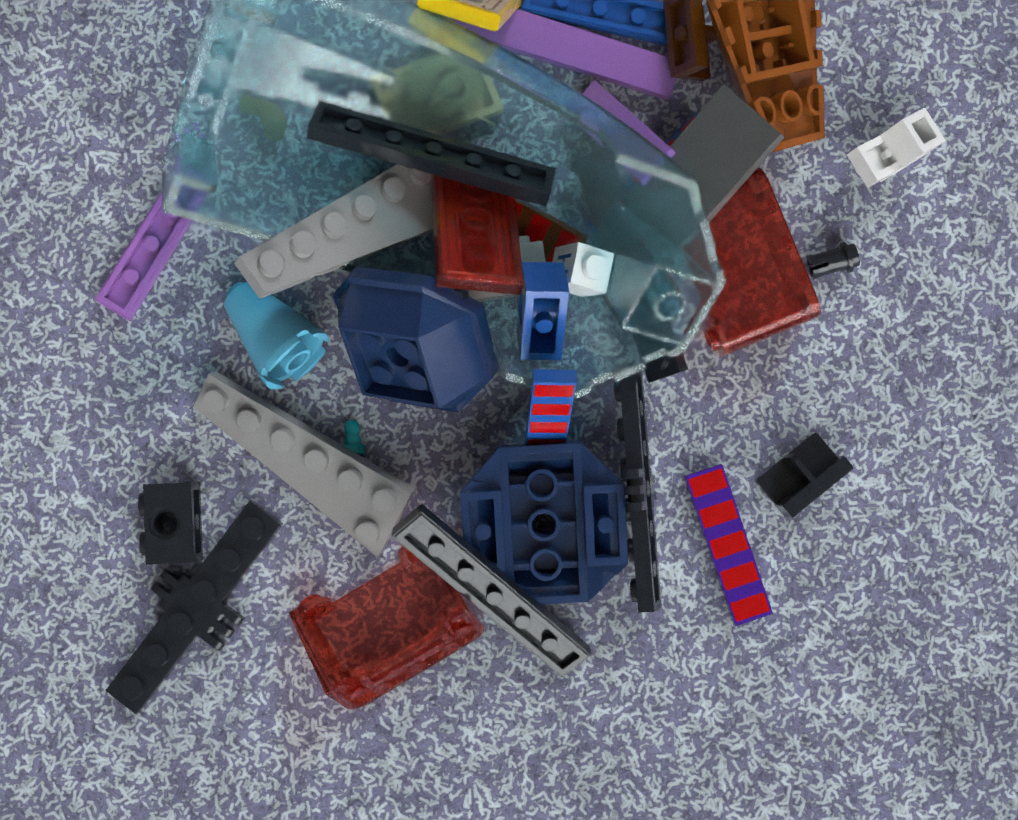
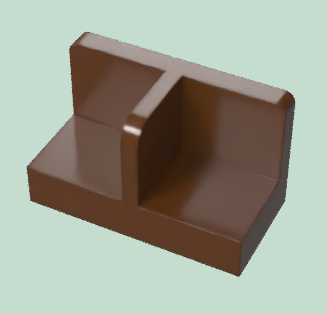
M664 0L663 7L671 77L698 81L709 79L711 74L707 44L717 39L713 26L705 25L702 0Z

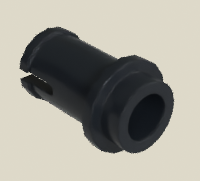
M842 242L838 248L806 256L807 265L816 266L824 263L809 269L813 280L842 270L850 273L854 267L860 265L859 254L854 243L847 245L846 242Z

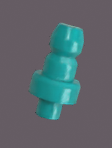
M346 421L344 426L346 437L345 445L343 446L360 456L365 455V445L361 444V438L358 435L360 432L358 421Z

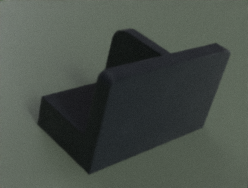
M813 433L759 476L756 482L784 517L793 518L853 470L854 467L845 456H836L819 434Z

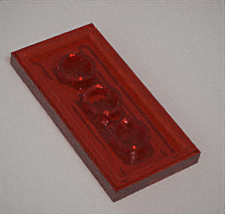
M431 174L437 287L521 295L524 279L515 198Z

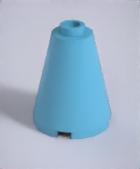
M248 282L236 283L227 291L224 308L257 373L268 388L281 389L285 387L281 381L292 377L296 382L307 374L323 357L326 350L321 345L323 341L329 343V337L322 328L273 295L259 299Z

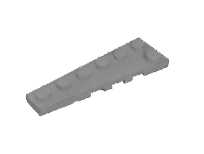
M397 164L243 254L234 264L259 299L308 281L316 275H324L339 269L342 265L358 259L360 261L381 250L404 244L407 240L420 235L425 236L438 231L436 175Z
M217 371L209 373L194 404V408L370 552L379 556L392 535V528L398 524L416 488Z

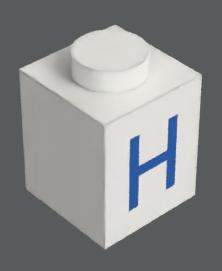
M580 242L555 247L552 262H564L570 294L586 297L607 292L614 253Z

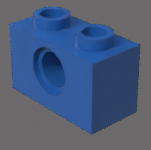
M522 262L516 328L520 360H562L569 299V287L564 262Z

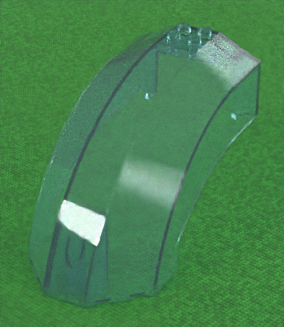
M409 0L209 1L184 78L162 162L163 212L266 242L397 165L308 139L309 122L318 101H324L556 168L547 206L532 202L528 203L588 236L585 244L614 253L607 292L605 294L580 297L569 293L562 360H520L516 331L519 297L481 302L484 306L493 341L492 351L504 380L531 386L532 374L535 369L576 370L577 384L574 398L578 399L592 393L591 387L611 378H614L617 382L647 369L646 363L668 354L669 358L686 352L726 284V279L716 255V245L708 219L702 208L701 195L696 180L633 128L534 64L437 13L418 8L419 6ZM439 230L425 236L420 235L407 240L404 244L394 248L389 247L360 261L358 259L342 265L340 269L351 273L355 267L429 275L442 282ZM448 285L462 296L461 286Z

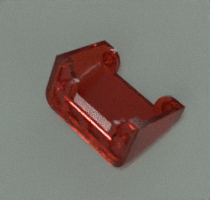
M757 168L683 251L710 317L708 329L704 330L706 342L712 352L718 351L720 358L798 327L821 315L816 292L770 182L761 168Z
M402 544L397 554L400 563L336 601L329 597L312 595L302 600L299 607L289 612L325 694L347 709H357L373 702L472 643L485 630L471 602Z

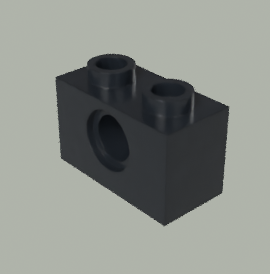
M200 482L143 484V492L138 497V510L140 516H144L145 532L140 534L139 548L141 555L145 556L146 565L194 563L203 560ZM167 512L174 514L177 519V528L172 534L165 531L162 526V519Z

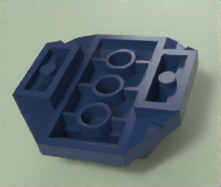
M355 267L333 294L338 309V328L360 390L364 396L459 413L494 377L499 369L483 303L469 296L463 298L450 286L442 284V282L429 275Z
M580 441L499 445L460 491L463 539L541 605L589 602L615 575H618L628 565L625 483ZM543 513L549 514L555 519L553 526L544 531L538 530L532 525L533 519Z

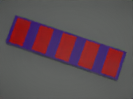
M718 464L683 476L733 625L738 626L773 614L723 465Z

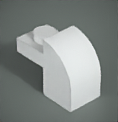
M923 108L902 119L878 137L858 146L848 153L847 156L853 164L856 173L861 177L866 187L869 188L909 166L946 140L926 108Z

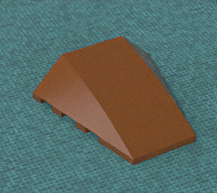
M706 0L717 43L738 96L784 136V139L772 152L825 138L824 87L817 84V67L823 66L822 50H816V28L822 27L821 10H815V0Z

